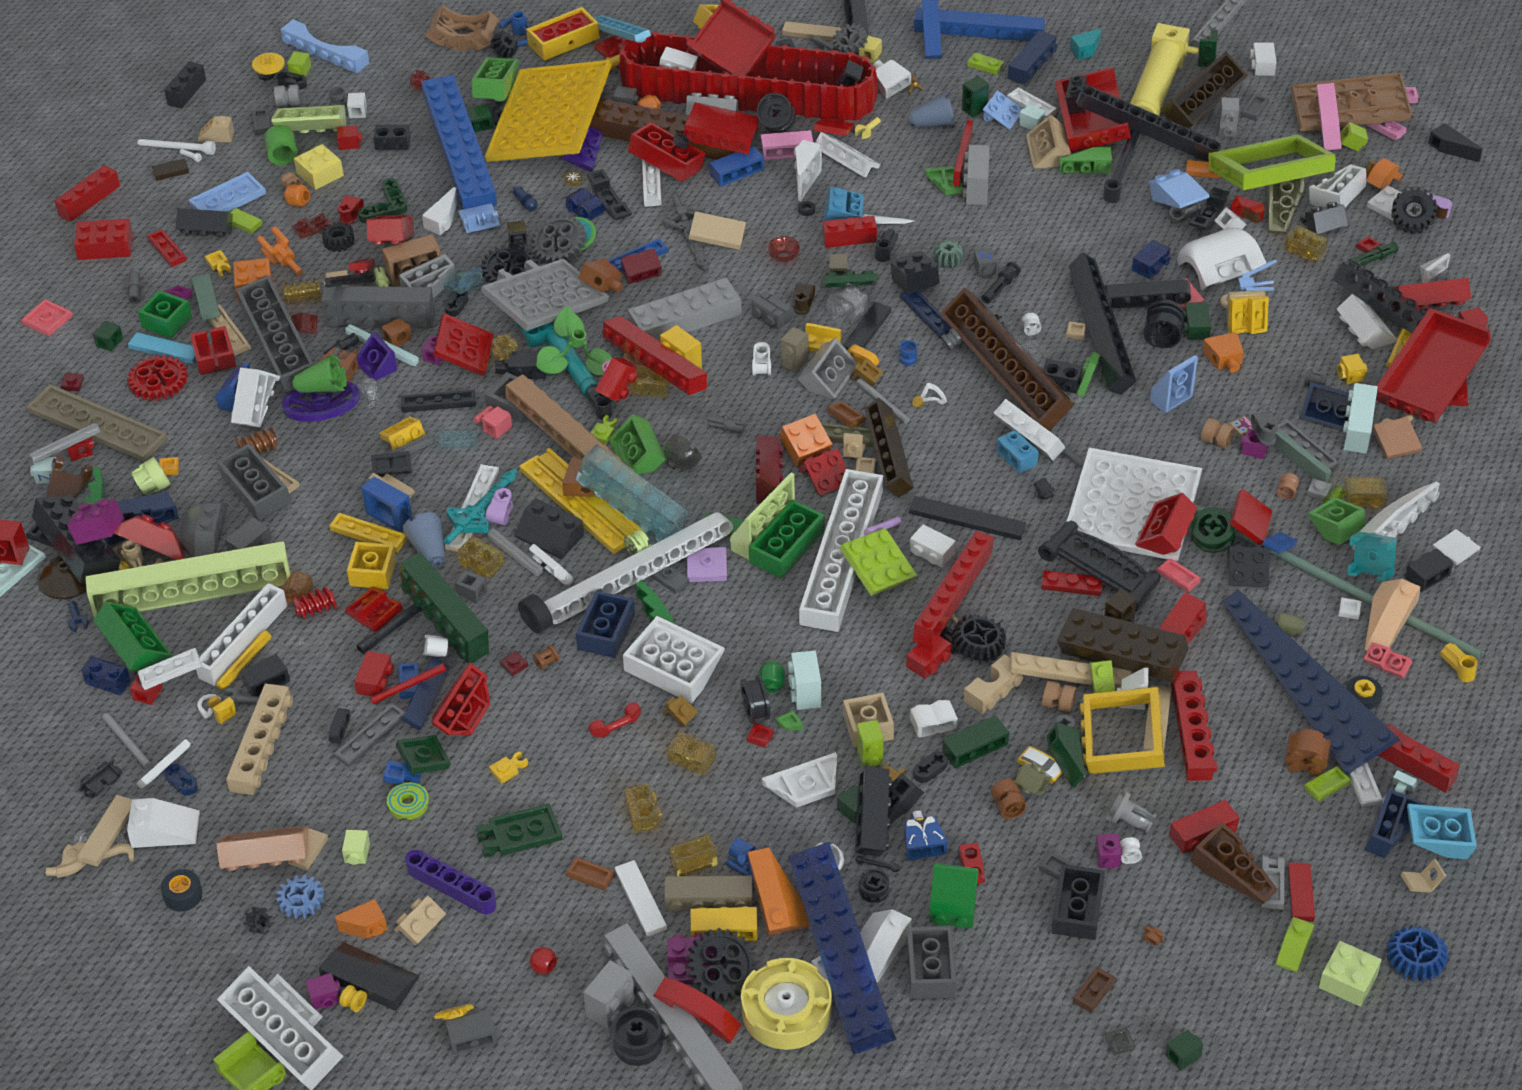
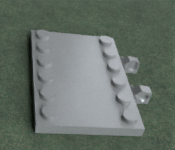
M565 259L543 266H538L532 260H528L524 265L525 272L513 276L505 272L504 269L498 270V281L483 285L481 288V292L526 331L555 321L558 314L567 306L576 314L607 303L609 299L606 293L600 292L578 279L580 272Z

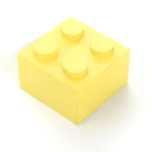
M323 144L294 158L297 174L315 190L344 176L341 160Z

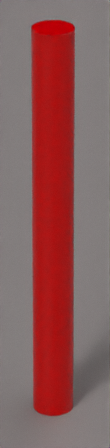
M442 663L370 697L371 702L376 704L447 671V668Z

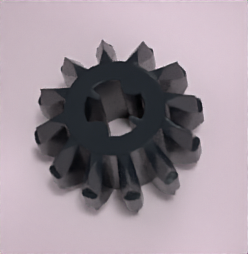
M499 31L491 39L490 48L494 49L493 53H497L498 58L501 56L502 58H510L517 51L518 42L514 40L515 37H512L510 32Z

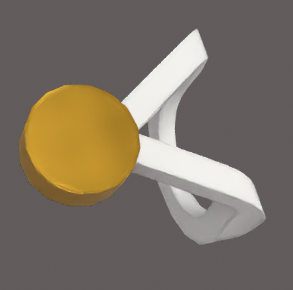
M927 383L921 396L914 397L912 404L916 408H921L924 402L937 401L940 404H944L947 402V399L936 385ZM928 389L935 390L942 400L936 397L925 398Z
M207 694L199 699L198 710L205 719L211 716L213 707L221 703V698L215 694ZM209 699L207 702L209 706L208 712L202 708V703Z

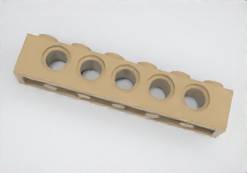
M272 684L264 685L226 778L229 792L254 795L256 788L260 787L262 772L267 769L268 757L273 754L275 739H279L281 724L285 723L287 709L293 703V696L290 695L289 687Z

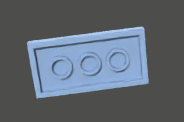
M246 172L189 199V204L193 209L230 212L265 195L266 190L249 172Z

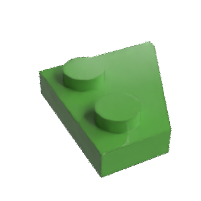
M955 167L925 169V176L945 195L963 193L961 182L960 186H953Z
M1093 352L1091 357L1087 356L1082 372L1085 374L1077 395L1084 397L1100 354Z

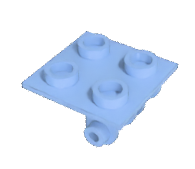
M997 90L983 109L985 111L983 119L988 122L994 118L1007 129H1011L1019 118L1022 108Z
M492 203L458 211L466 233L500 226L498 213L494 210Z

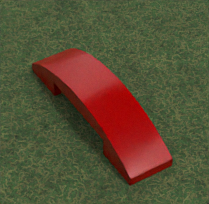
M664 977L653 997L673 1008L676 1005L712 1027L711 1033L728 1043L732 1042L741 1026L739 1021L716 1001L679 981Z

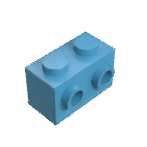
M1016 430L997 439L996 452L1019 474L1038 464L1039 453L1037 448L1032 446Z

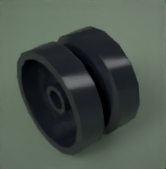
M631 1007L616 1016L612 1024V1037L617 1057L622 1062L633 1066L646 1065L657 1059L662 1052L663 1037L660 1018L655 1012L645 1007Z

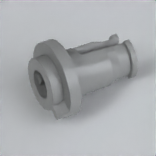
M1126 791L1124 795L1118 794L1106 819L1116 824L1118 819H1121L1148 833L1157 815L1149 813L1145 808L1130 801L1131 794Z

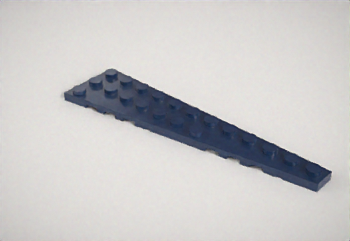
M1240 590L1222 600L1312 728L1321 732L1323 738L1330 740V753L1346 775L1400 741L1393 731Z

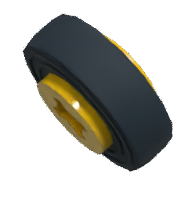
M1356 676L1346 684V689L1368 709L1377 707L1381 702L1383 690L1377 680L1368 676Z

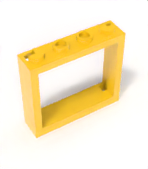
M1158 687L1083 694L1084 703H1080L1081 715H1084V720H1081L1082 732H1085V736L1082 737V747L1086 749V753L1083 754V764L1087 765L1089 774L1165 767L1161 702ZM1151 703L1154 750L1101 756L1093 755L1091 709Z

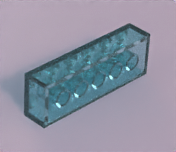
M596 444L583 457L576 480L582 486L594 492L597 497L609 503L612 508L624 514L628 520H632L640 526L643 531L655 537L658 542L683 529L689 512Z

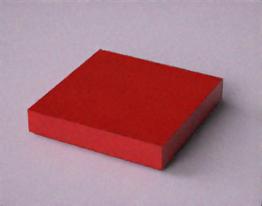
M822 118L814 124V130L846 136L854 129L855 123Z

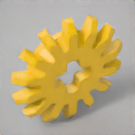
M465 1004L448 1008L436 1013L434 1019L442 1018V1020L457 1018L468 1014V1011L474 1009V1006Z

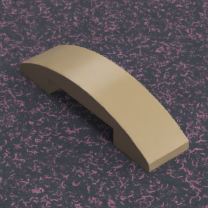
M1151 685L1150 688L1158 687L1163 746L1165 748L1171 687ZM1151 703L1148 704L1143 750L1147 751L1154 750Z

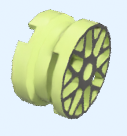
M637 530L633 535H627L624 538L625 547L631 556L651 546V544L648 545V537L641 530Z

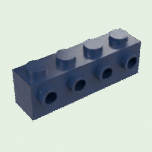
M1038 31L1008 65V79L1022 84H1026L1032 79L1037 70L1041 69L1044 62L1048 61L1051 54L1056 52L1058 46L1056 44L1057 36Z

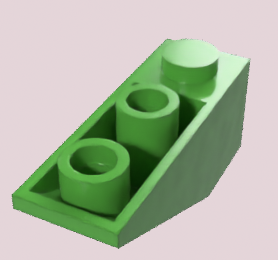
M1093 147L1060 158L1059 173H1111V147Z

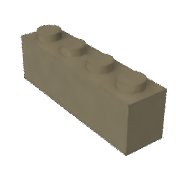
M752 876L665 877V910L678 912L701 907H753Z

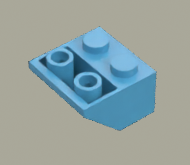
M830 186L825 200L823 221L863 217L864 194Z

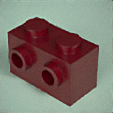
M655 249L644 250L641 253L630 254L621 258V269L627 284L661 275L662 266Z

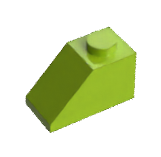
M1293 917L1276 961L1277 966L1297 973L1312 939L1314 924Z

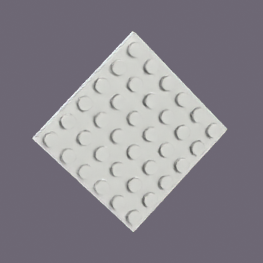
M1089 448L1067 522L1070 520L1076 522L1078 531L1102 539L1121 551L1178 561L1184 538L1178 551L1165 555L1139 548L1135 543L1156 501L1183 492L1194 503L1202 468Z

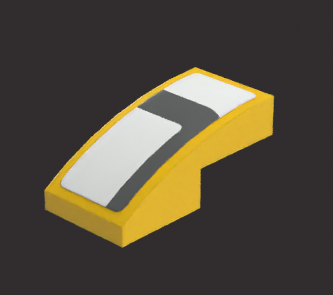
M1028 746L1017 759V762L1022 766L1024 763L1032 764L1033 762L1044 768L1043 772L1052 776L1050 784H1053L1062 773L1054 758L1031 746Z

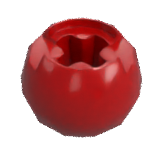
M548 947L535 949L529 959L531 969L541 975L551 973L557 963L555 952Z

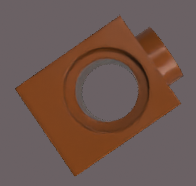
M398 318L382 326L383 339L398 347L411 340L412 329L408 323Z

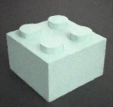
M816 650L791 653V661L788 662V671L791 675H788L789 687L792 689V703L796 702L797 710L821 708V678Z

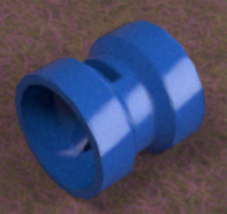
M911 340L901 342L899 345L900 363L909 366L917 362V344Z

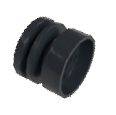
M767 94L760 100L757 106L758 119L771 132H786L795 123V108L782 94ZM777 112L781 115L779 118L775 115Z
M1158 300L1152 303L1147 309L1144 327L1145 340L1150 345L1159 348H1172L1176 346L1182 337L1185 317L1183 308L1172 300Z

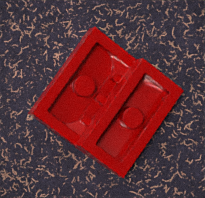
M371 587L347 607L345 612L363 626L376 632L399 613L403 606L401 602L388 598L385 591Z

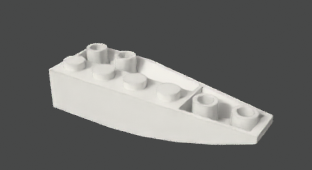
M1436 481L1399 498L1379 512L1360 532L1396 538L1399 533L1402 534L1406 530L1409 523H1414L1420 512L1426 511L1431 501L1435 502L1440 494L1438 492L1440 483Z

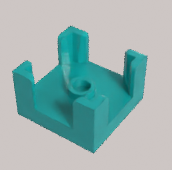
M1360 531L1352 535L1349 545L1353 546L1355 544L1354 562L1348 565L1347 575L1373 574L1378 575L1376 580L1384 582L1393 577L1397 538Z

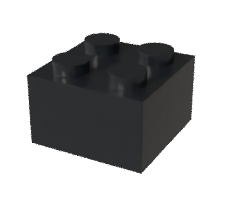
M916 251L911 255L898 257L896 260L890 261L892 280L907 294L940 284L938 265L922 251Z

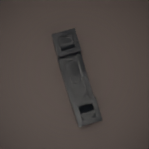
M603 169L587 174L596 197L611 218L619 220L632 215L626 203L621 202L611 187L610 179Z
M1213 187L1201 211L1198 214H1194L1189 221V225L1208 230L1221 213L1230 192Z

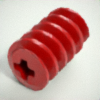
M323 587L322 593L319 589H316L315 596L312 592L307 593V598L301 594L300 601L296 597L292 598L298 619L300 615L307 619V613L314 617V610L322 614L323 607L329 612L330 605L337 609L332 589L330 588L329 591L327 587Z

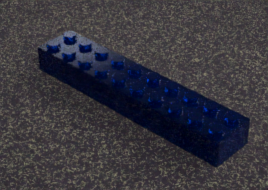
M826 842L788 856L853 1054L855 1055L897 1040L830 843Z

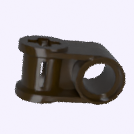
M796 283L793 300L795 301L794 312L796 314L805 315L809 313L815 297V285Z

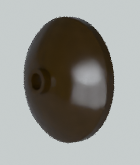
M61 556L48 561L38 573L37 583L39 589L50 598L70 599L87 591L86 582L80 583Z

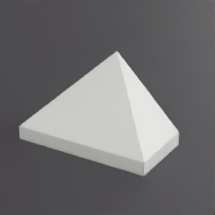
M1447 253L1420 265L1423 283H1427L1448 268L1450 254Z

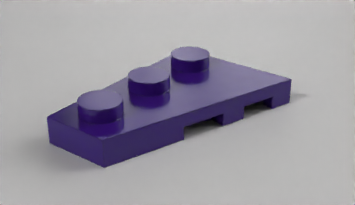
M589 126L580 153L563 155V160L592 172L603 132Z

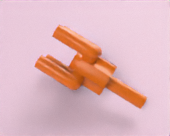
M276 226L271 229V232L277 237L274 246H271L262 236L257 238L258 243L262 246L260 251L266 258H269L271 263L276 264L279 262L281 266H289L298 276L303 273V270L293 261L295 254L288 246V238Z

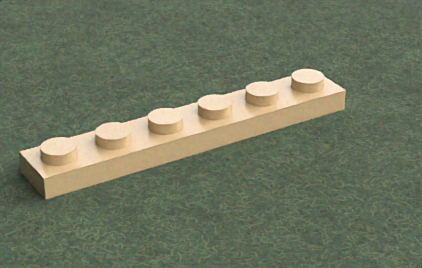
M1011 652L1010 673L1092 685L1090 664ZM1112 667L1115 689L1121 688L1122 679L1131 675V671Z

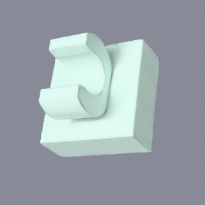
M1397 770L1393 777V784L1396 785L1395 791L1404 795L1406 790L1413 793L1417 787V779Z

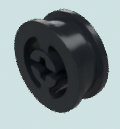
M755 676V679L750 681L741 679V696L749 722L751 724L755 723V720L760 718L769 720V700L761 676Z

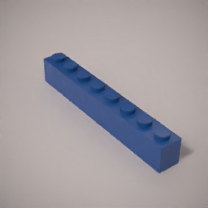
M916 8L914 32L924 33L922 8ZM939 9L940 34L1030 41L1038 31L1044 32L1045 18Z

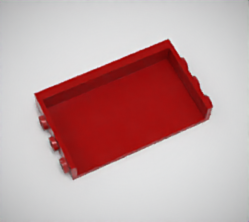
M1113 67L1078 75L1087 76L1089 86L1121 99ZM1070 78L1055 81L1071 152L1131 138L1128 123L1118 124L1088 110L1084 113L1069 114L1065 97Z
M1429 308L1377 384L1376 401L1386 404L1392 409H1399L1408 415H1414L1424 421L1436 424L1491 342L1490 329L1483 325L1479 326L1471 323L1466 319L1454 317L1452 314H1446Z

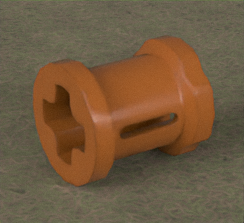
M548 645L547 649L539 654L535 653L532 655L535 664L540 670L545 669V666L549 663L559 660V655L552 645Z

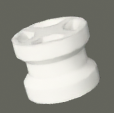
M1028 313L1022 317L1021 323L1026 335H1036L1041 331L1042 326L1037 314Z
M1131 837L1120 841L1121 861L1123 863L1133 864L1142 859L1138 839Z

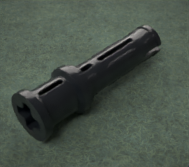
M1012 261L1007 263L1006 268L998 273L997 280L981 296V300L987 304L991 303L997 294L1006 285H1010L1015 276L1020 274L1021 269L1019 265Z

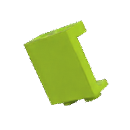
M249 1031L213 1059L216 1071L236 1090H269L272 1086L281 1083L286 1076L284 1065L272 1059L256 1043L255 1036Z

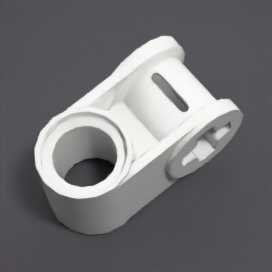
M758 342L754 345L752 360L753 376H756V374H768V376H771L770 346L765 342Z
M425 635L423 655L445 657L448 639L442 636Z

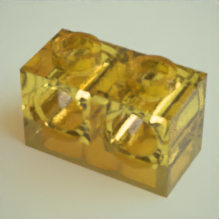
M1297 225L1286 236L1285 249L1315 263L1326 252L1328 239Z
M637 367L636 373L638 378L634 384L630 383V393L667 399L671 383L649 368Z
M474 536L458 549L461 565L471 568L480 576L490 579L505 565L502 551Z
M649 783L624 788L625 802L634 833L660 828L659 820L662 819L660 807L655 805L657 803L655 790L651 791Z

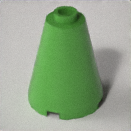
M331 355L298 373L292 381L294 389L299 393L344 391L343 387H346L347 379L344 367L340 368L338 362H341L336 355Z

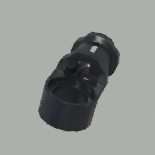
M507 99L496 101V106L492 108V123L495 126L499 122Z

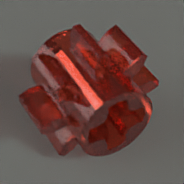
M416 70V74H411L410 85L414 86L413 89L422 91L421 81L429 80L430 77L426 75V72Z

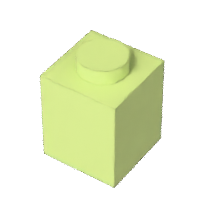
M346 830L342 848L345 863L352 865L366 864L370 846L368 831Z

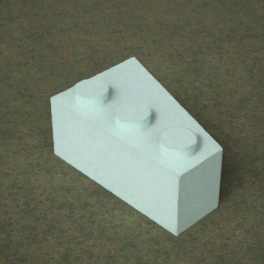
M1355 383L1354 389L1349 390L1348 401H1351V406L1347 405L1345 417L1349 418L1348 421H1345L1343 432L1346 433L1344 450L1367 453L1378 386Z

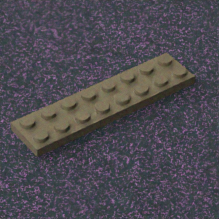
M51 384L26 406L29 413L73 432L96 423L99 426L100 433L92 436V440L143 462L168 439L165 432Z

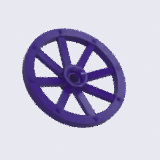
M347 381L346 387H343L345 390L332 399L331 397L334 392H326L325 396L319 397L315 392L308 393L312 398V402L298 399L307 393H299L297 390H293L282 401L283 412L288 418L303 422L334 418L348 412L358 404L360 400L359 388L354 383ZM352 393L351 398L345 399V400H341V399L345 398L346 396H348L349 394ZM293 403L304 407L290 408V405Z

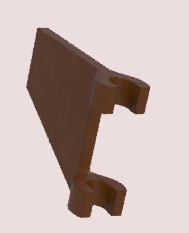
M57 455L52 460V472L46 496L72 495L74 498L89 481L93 472V466L86 464L85 468L82 467L79 477L61 471L65 457Z

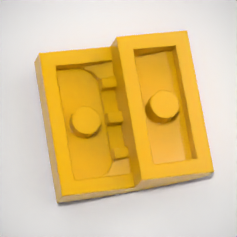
M1247 296L1230 298L1228 333L1237 332L1239 334L1248 332L1256 334L1267 332L1269 297Z

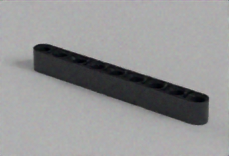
M1082 86L1076 99L1077 105L1118 124L1128 123L1130 129L1206 162H1209V153L1217 152L1221 149L1220 143L1214 139L1094 87Z

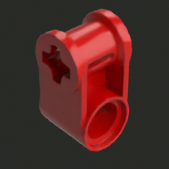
M345 195L337 207L340 213L339 222H342V224L346 222L347 225L353 224L358 216V211L364 206V200Z

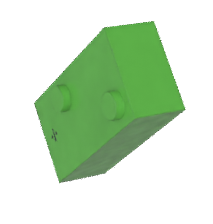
M486 57L472 78V98L494 99V101L505 100L518 75L519 59Z

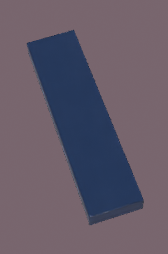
M919 291L911 294L906 292L900 294V298L940 339V336L948 334L949 330L952 329L940 315V312Z
M432 656L424 672L444 662ZM445 664L447 671L417 685L401 719L402 721L417 730L422 727L450 667Z

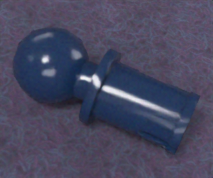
M517 186L513 190V195L520 200L521 205L525 206L526 210L534 211L537 208L538 203L536 199L532 198L531 194L526 193L521 186Z

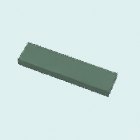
M205 274L192 277L202 320L219 317L220 313L210 275Z
M1278 429L1275 432L1276 443L1272 446L1314 479L1329 483L1331 470Z

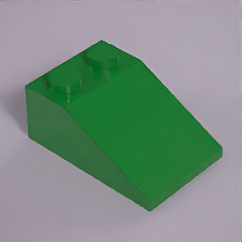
M934 863L929 923L939 926H957L962 929L973 928L977 896V868Z

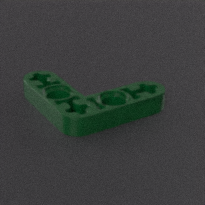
M387 178L382 182L387 202L367 206L358 211L361 222L366 223L367 219L376 216L401 215L407 212V201L396 179Z

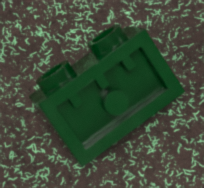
M1211 29V35L1207 36V39H1200L1198 67H1208L1216 60L1218 30Z

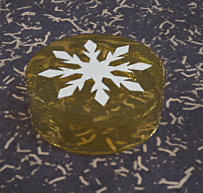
M577 171L568 172L565 175V183L571 187L579 186L582 183L581 173Z

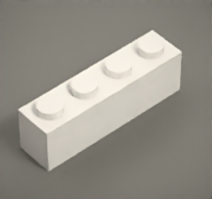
M1007 399L994 412L1001 423L1012 431L1016 430L1032 446H1035L1037 450L1052 461L1064 450L1065 446L1058 437Z

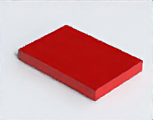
M1242 488L1237 494L1230 525L1257 545H1262L1267 535L1272 510Z

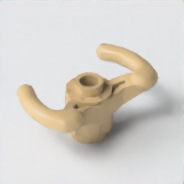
M127 540L113 548L120 560L127 562L130 568L142 566L143 555L140 544ZM157 558L155 564L163 563V559Z

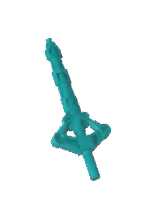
M513 469L506 472L500 478L501 480L494 484L474 506L467 505L466 508L455 509L454 507H449L446 509L447 519L454 526V529L444 539L447 545H450L460 533H487L489 531V522L486 521L485 510L491 504L495 492L498 489L505 488L515 480L517 470Z

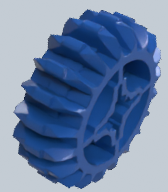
M1411 924L1408 929L1403 926L1400 931L1396 930L1393 936L1389 938L1386 948L1387 961H1391V968H1396V974L1404 973V979L1411 976L1413 982L1417 978L1424 982L1426 977L1432 980L1434 976H1439L1446 967L1448 949L1444 945V939L1438 938V932L1430 933V928L1423 930L1421 925L1418 928H1414Z

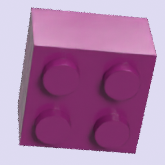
M104 498L93 504L87 502L80 505L79 509L67 523V526L77 545L111 537L124 520V517L115 498L109 500Z

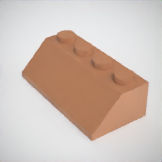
M308 825L223 835L217 842L220 868H226V871H233L239 869V866L245 865L248 868H257L262 863H269V866H275L287 860H290L291 863L303 862V859L308 856Z

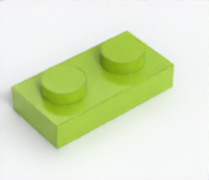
M974 53L968 60L967 66L998 75L1004 67V61Z
M1106 660L1090 663L1093 693L1115 691L1112 661Z

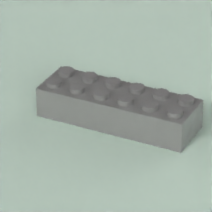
M727 278L628 309V321L660 341L661 334L675 325L686 332H690L742 315L741 298Z

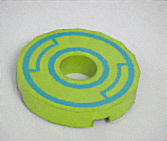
M412 782L395 786L387 796L389 812L395 818L401 820L402 818L413 820L420 817L426 812L429 804V795L426 789L420 784ZM405 799H413V802L410 804L403 803Z

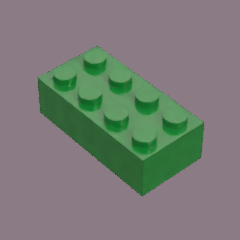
M792 499L749 546V563L782 579L825 531V514Z
M105 601L93 620L98 626L99 631L108 639L107 642L114 647L117 655L123 659L126 667L131 671H140L173 657L136 607Z

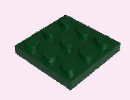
M873 270L862 271L861 274H855V271L844 272L843 275H837V272L826 273L821 279V288L875 285L878 281V275L873 273Z

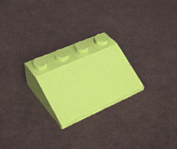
M345 105L278 108L272 117V123L274 126H287L292 131H299V133H307L309 130L324 132L326 129L337 131V127L346 126Z
M790 473L744 520L736 532L731 535V551L749 560V546L792 499L795 500L793 473Z

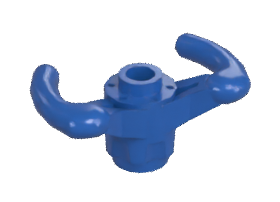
M521 11L514 12L511 17L499 23L500 28H504L511 23L512 32L515 35L525 34L527 36L526 29L530 28L527 17ZM527 39L517 41V46L528 45Z

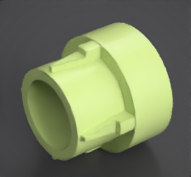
M154 457L132 471L134 480L146 496L154 492L157 493L171 485Z

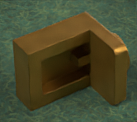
M682 694L677 699L672 697L664 705L666 709L662 712L664 716L669 713L682 727L698 713Z

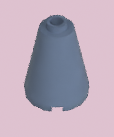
M948 92L911 110V114L908 115L910 124H914L915 127L956 125L955 121H951V119H954L950 99H946Z
M433 512L415 515V520L410 522L409 519L403 525V532L417 553L421 552L434 568H438L445 561L441 519L439 515L437 517Z

